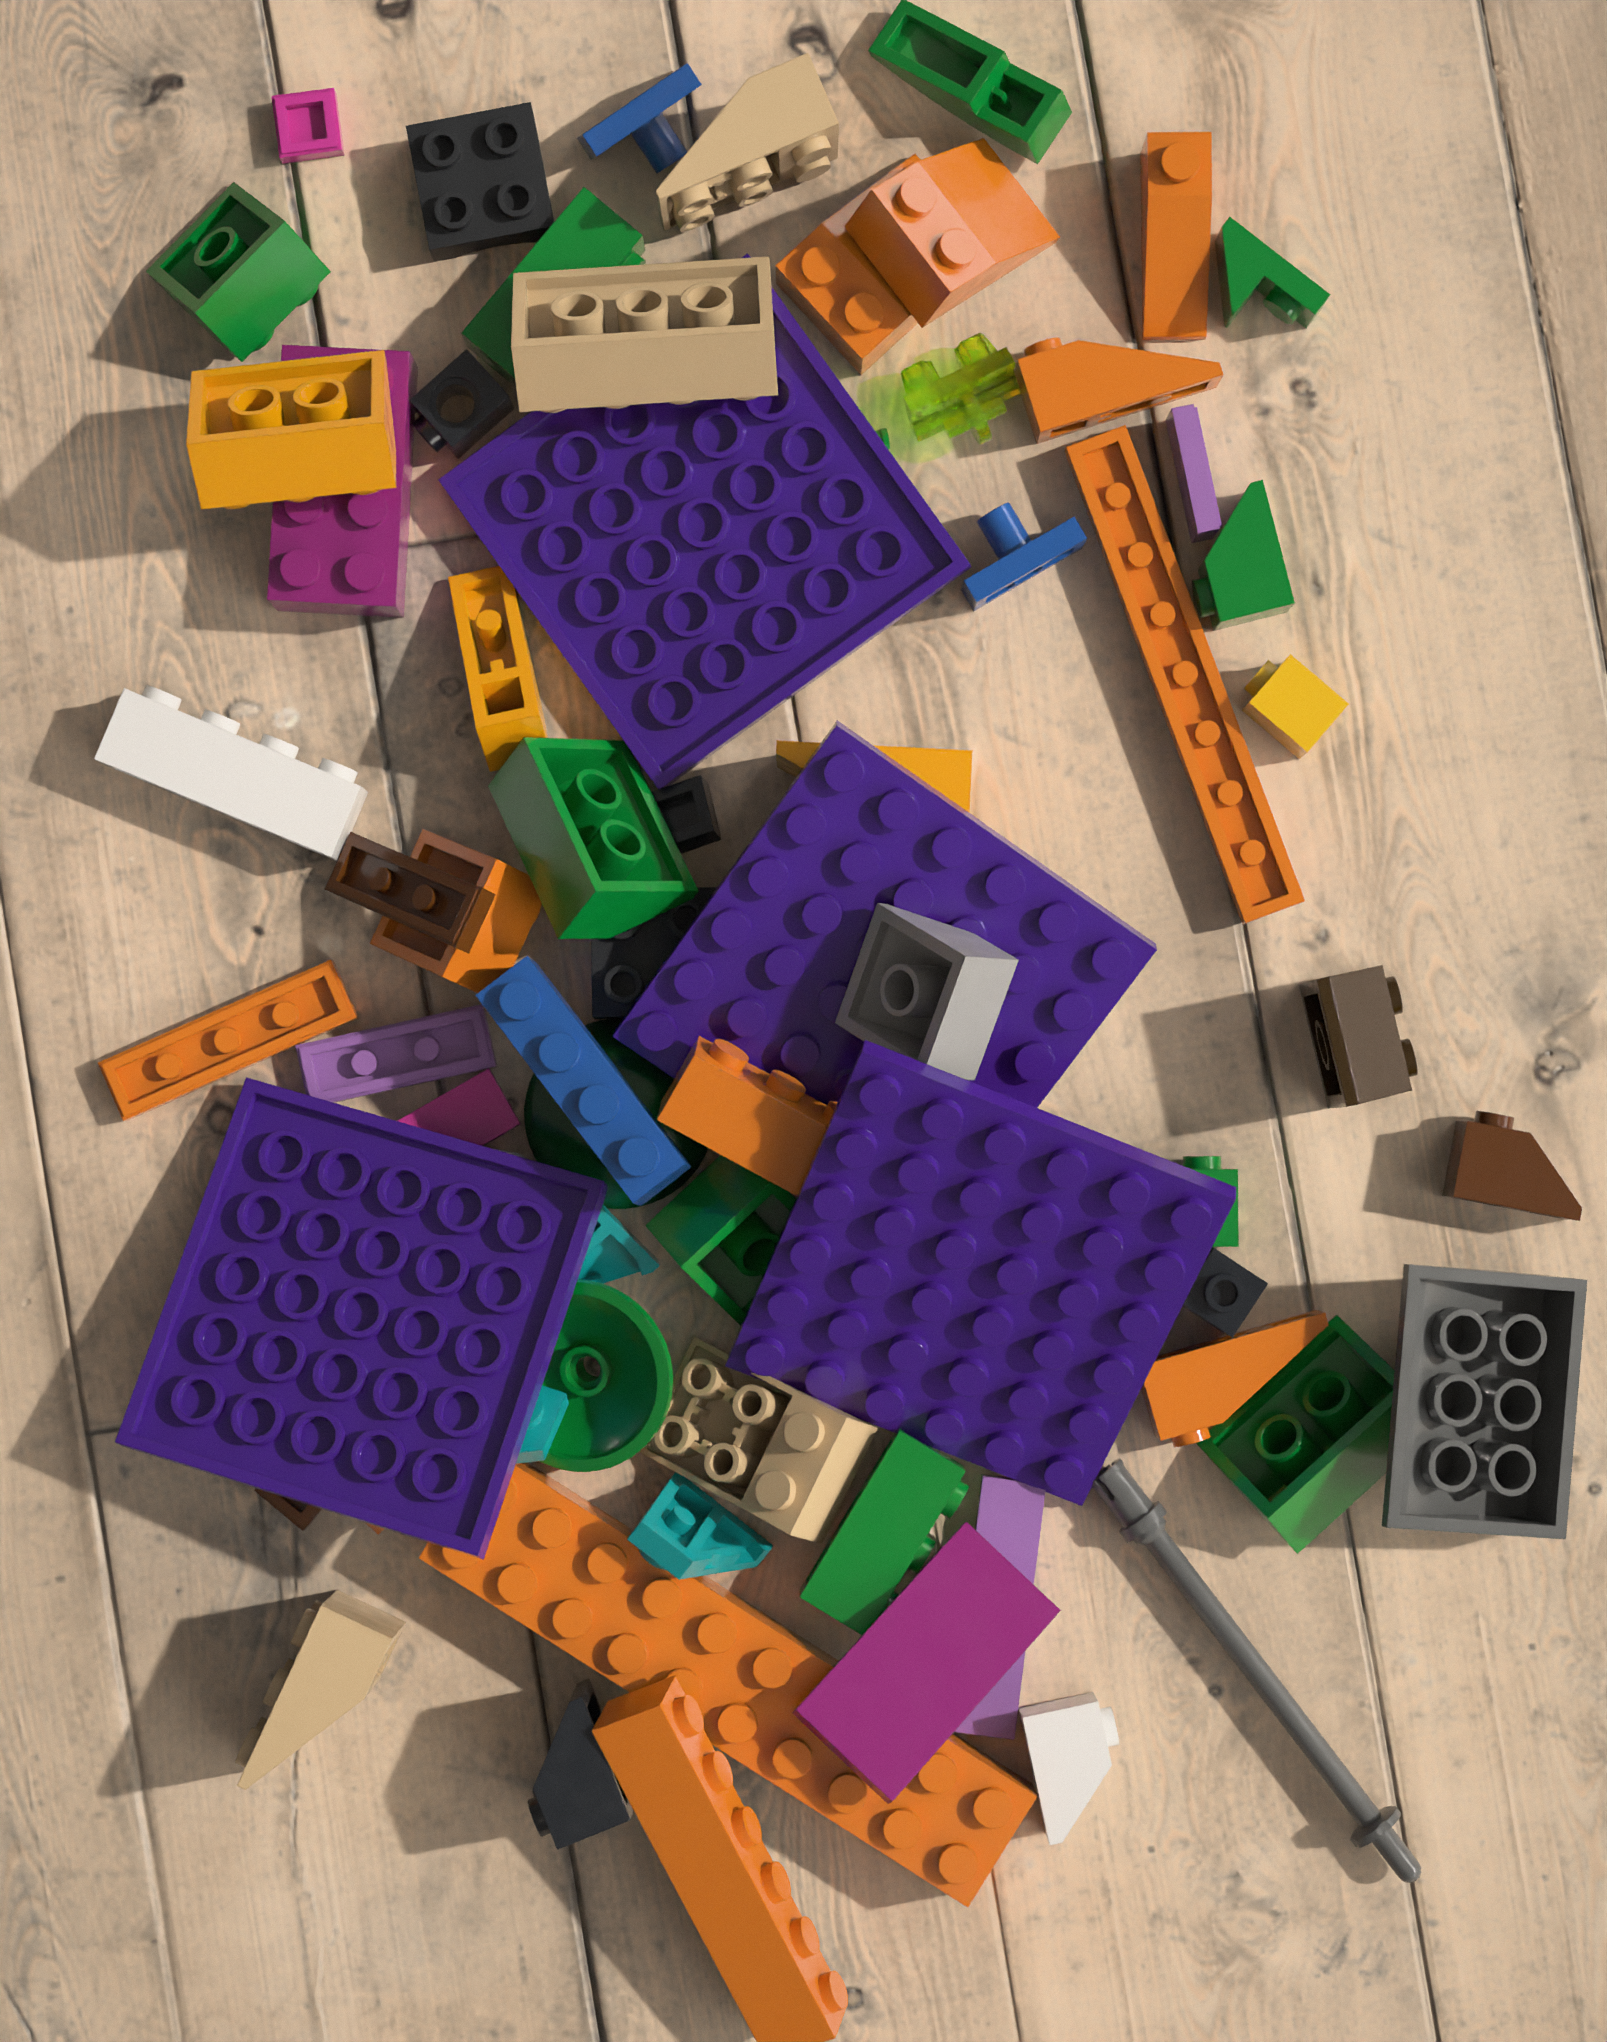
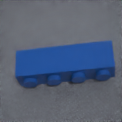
M529 956L524 957L475 995L633 1204L642 1206L692 1167L533 959Z

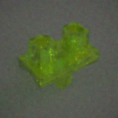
M978 333L961 341L954 349L956 362L960 369L940 378L932 362L924 360L902 370L901 378L906 393L903 399L910 427L918 442L945 430L949 439L970 430L977 443L982 445L992 440V434L987 421L1006 413L1007 409L1004 401L1021 393L1014 373V368H1016L1015 361L1007 347L997 351L984 334Z

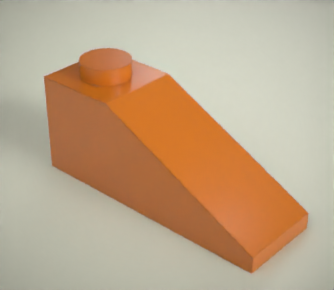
M1147 132L1140 153L1142 340H1205L1207 337L1212 213V132Z
M1059 337L1046 339L1024 349L1026 357L1017 359L1014 370L1036 444L1217 388L1224 375L1219 362L1081 340L1062 345Z
M1313 1310L1237 1332L1233 1338L1226 1335L1158 1355L1141 1388L1155 1437L1160 1441L1171 1438L1173 1447L1186 1446L1210 1438L1208 1427L1225 1422L1329 1325L1326 1313Z

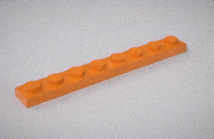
M1126 425L1067 446L1064 451L1242 925L1304 902V896Z

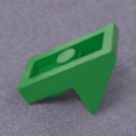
M1231 217L1221 227L1215 240L1224 326L1227 328L1257 290L1265 296L1263 304L1275 317L1290 325L1297 321L1307 329L1331 294Z

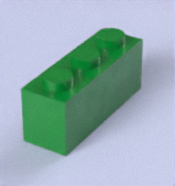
M583 187L461 332L466 347L516 387L511 350L513 273L644 265L646 260L641 257L645 252L643 235Z
M898 1429L896 1433H893L799 1589V1597L860 1635H863L899 1595L894 1590L906 1570L909 1569L917 1574L926 1562L936 1543L934 1539L927 1535L939 1515L942 1514L950 1519L962 1502L969 1488V1485L960 1481L966 1472L964 1466L939 1450L922 1443L901 1429Z

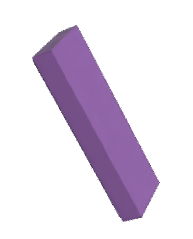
M482 1004L295 1045L306 1095L333 1103L497 1067L486 1012Z

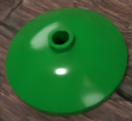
M582 1279L577 1280L542 1384L543 1386L567 1393L569 1405L546 1459L540 1462L554 1468L573 1472H592L614 1467L630 1459L643 1449L656 1435L666 1418L673 1391V1368L664 1337L654 1320L636 1301L606 1284ZM586 1356L596 1359L599 1363V1376L590 1375L585 1370L584 1358Z

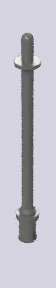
M1120 1458L1111 1463L1112 1466L1109 1464L1100 1470L1091 1488L1095 1489L1123 1526L1119 1530L1120 1534L1127 1543L1134 1540L1136 1544L1145 1545L1357 1822L1358 1827L1351 1835L1350 1841L1355 1847L1359 1848L1373 1843L1403 1882H1415L1420 1878L1421 1866L1392 1828L1401 1816L1398 1808L1391 1805L1378 1810L1165 1531L1166 1520L1163 1517L1167 1511L1159 1501L1151 1502L1125 1468Z

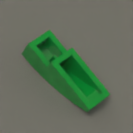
M907 0L900 1L868 50L871 57L926 97L970 126L1036 164L1040 162L1072 114L1071 108L1061 89L1011 64L1005 51Z

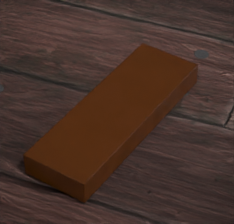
M350 832L324 888L337 896L468 954L496 894L353 832Z

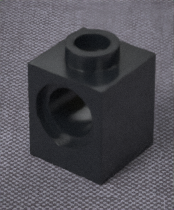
M467 349L410 399L415 412L420 416L412 423L413 427L437 453L446 445L458 459L514 410L510 396ZM455 395L468 396L474 401V409L466 420L453 423L441 417L442 407L450 397Z
M1212 1247L1183 1307L1223 1334L1233 1338L1268 1283Z

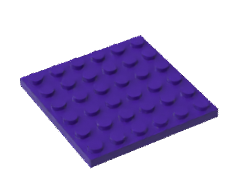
M747 253V254L744 255L742 258H751V257H750L749 254ZM773 288L772 304L778 395L759 396L752 400H736L734 398L697 400L683 405L666 402L629 405L620 409L589 407L565 409L556 413L531 411L438 479L659 790L674 783L971 568L969 561Z
M837 720L618 1024L613 1037L673 1078H675L698 1036L712 1043L715 1039H722L743 1050L749 1057L748 1063L769 1074L773 1070H779L794 1077L806 1088L805 1094L823 1104L828 1105L830 1101L838 1102L864 1041L837 1025L835 1021L877 903L889 904L974 933L1019 960L975 1080L968 1081L1038 1108L1155 954L1157 947L1156 943Z
M865 1040L740 1326L725 1366L759 1380L762 1379L752 1375V1373L760 1376H771L858 1419L894 1433L901 1429L932 1448L1029 1486L1046 1490L1045 1492L1082 1506L1236 1200V1187Z
M246 1077L115 1443L132 1450L484 1560L608 1190V1185L599 1179Z

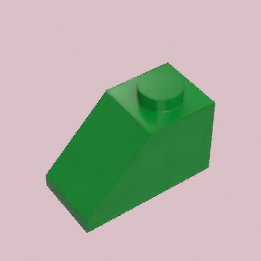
M1263 480L1249 484L1198 569L1200 579L1192 580V592L1198 614L1201 618L1210 616L1213 631L1287 613L1295 604Z

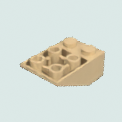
M809 53L749 77L656 189L660 222L664 231L676 226L679 227L681 232L696 229L711 221L715 216L713 211L735 201L739 207L755 204L771 195L773 192L771 186L792 177H795L797 182L809 181L824 174L831 168L830 161L838 158L839 122Z
M694 1337L673 1379L672 1398L666 1418L653 1439L639 1452L791 1536L822 1544L878 1428L771 1376H760L752 1373V1375L762 1379L759 1380L725 1366L729 1355L728 1352Z
M336 1590L324 1603L316 1600L311 1609L307 1608L290 1643L301 1649L295 1661L289 1658L284 1667L278 1669L264 1697L263 1704L273 1709L268 1719L261 1717L256 1727L250 1729L235 1760L236 1764L245 1768L237 1786L244 1790L248 1789L364 1700L380 1680L406 1622L339 1590Z

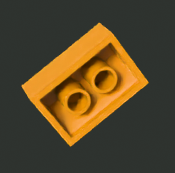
M378 350L191 371L186 446L201 510L220 507L240 509L250 504L283 500L304 502L314 497L346 493L367 495L382 489L396 488V445L385 351Z

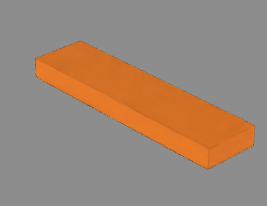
M328 960L98 1062V1065L122 1120L129 1121L295 1047V1045L305 1043L357 1020L359 1017L334 960Z

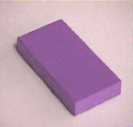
M1194 404L1171 408L1165 422L1191 543L1211 540L1221 528L1222 523L1198 409L1194 407Z

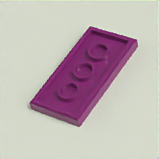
M965 1522L797 1706L792 1714L889 1804L900 1794L1061 1610L968 1522Z

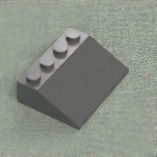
M1404 1264L1382 1515L1383 1527L1566 1539L1587 1280L1540 1274Z

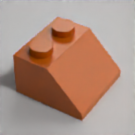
M422 829L410 855L411 858L480 886L496 894L469 954L385 916H382L370 944L479 993L514 966L528 933L539 916L542 903L528 874L496 858Z

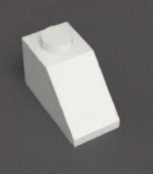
M1094 1692L1019 1708L1043 1825L1049 1845L1064 1841L1112 1766L1108 1747L1119 1745L1111 1706L1100 1708Z

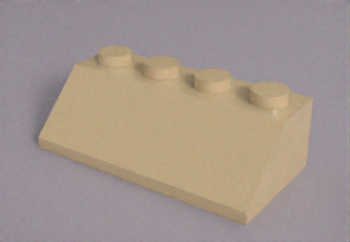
M770 257L513 273L511 350L519 412L542 411L556 413L565 409L589 407L620 409L629 405L666 402L683 405L697 400L728 398L752 400L759 396L778 395Z

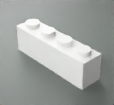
M146 685L142 695L125 688L123 689L95 755V760L332 860H338L368 794L363 787L354 783L358 772L325 758H322L318 768L295 759L299 750L298 747L268 734H263L259 744L236 735L240 723L210 710H204L201 720L178 711L182 700L155 687Z

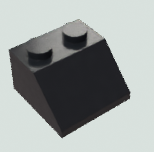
M589 1678L577 1683L533 1786L532 1792L534 1797L528 1799V1807L538 1833L541 1837L551 1833L557 1850L631 1820L633 1813L632 1806L592 1733V1729L602 1709Z

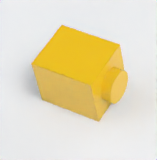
M1291 654L1279 667L1268 659L1243 688L1253 697L1243 707L1242 711L1298 759L1308 753L1349 705L1348 702Z

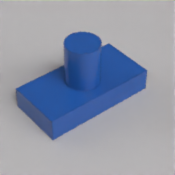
M686 63L577 139L589 158L593 159L631 134L657 174L687 153V150L662 112L702 84L689 64Z
M1009 502L988 512L977 521L998 561L965 579L961 591L974 612L1081 550L1087 537L1074 516L1036 539L1031 540Z

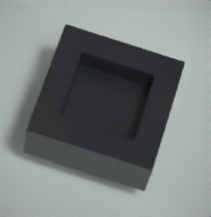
M701 775L651 792L681 854L722 840L710 787Z

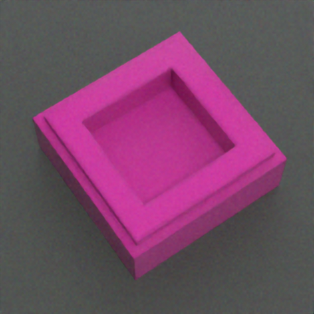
M334 88L271 96L278 152L282 164L345 156L337 93Z

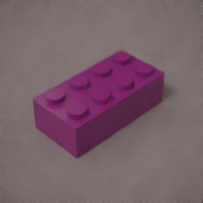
M282 345L281 361L378 350ZM384 350L396 445V488L382 489L367 495L346 493L314 497L304 502H291L288 500L273 502L267 600L277 611L404 618L415 430L412 423L415 421L416 413L410 399L417 394L418 366L410 351Z

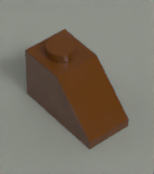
M1476 1111L1474 1122L1456 1121L1442 1196L1565 1220L1580 1221L1582 1207L1530 1132L1512 1129L1514 1117Z

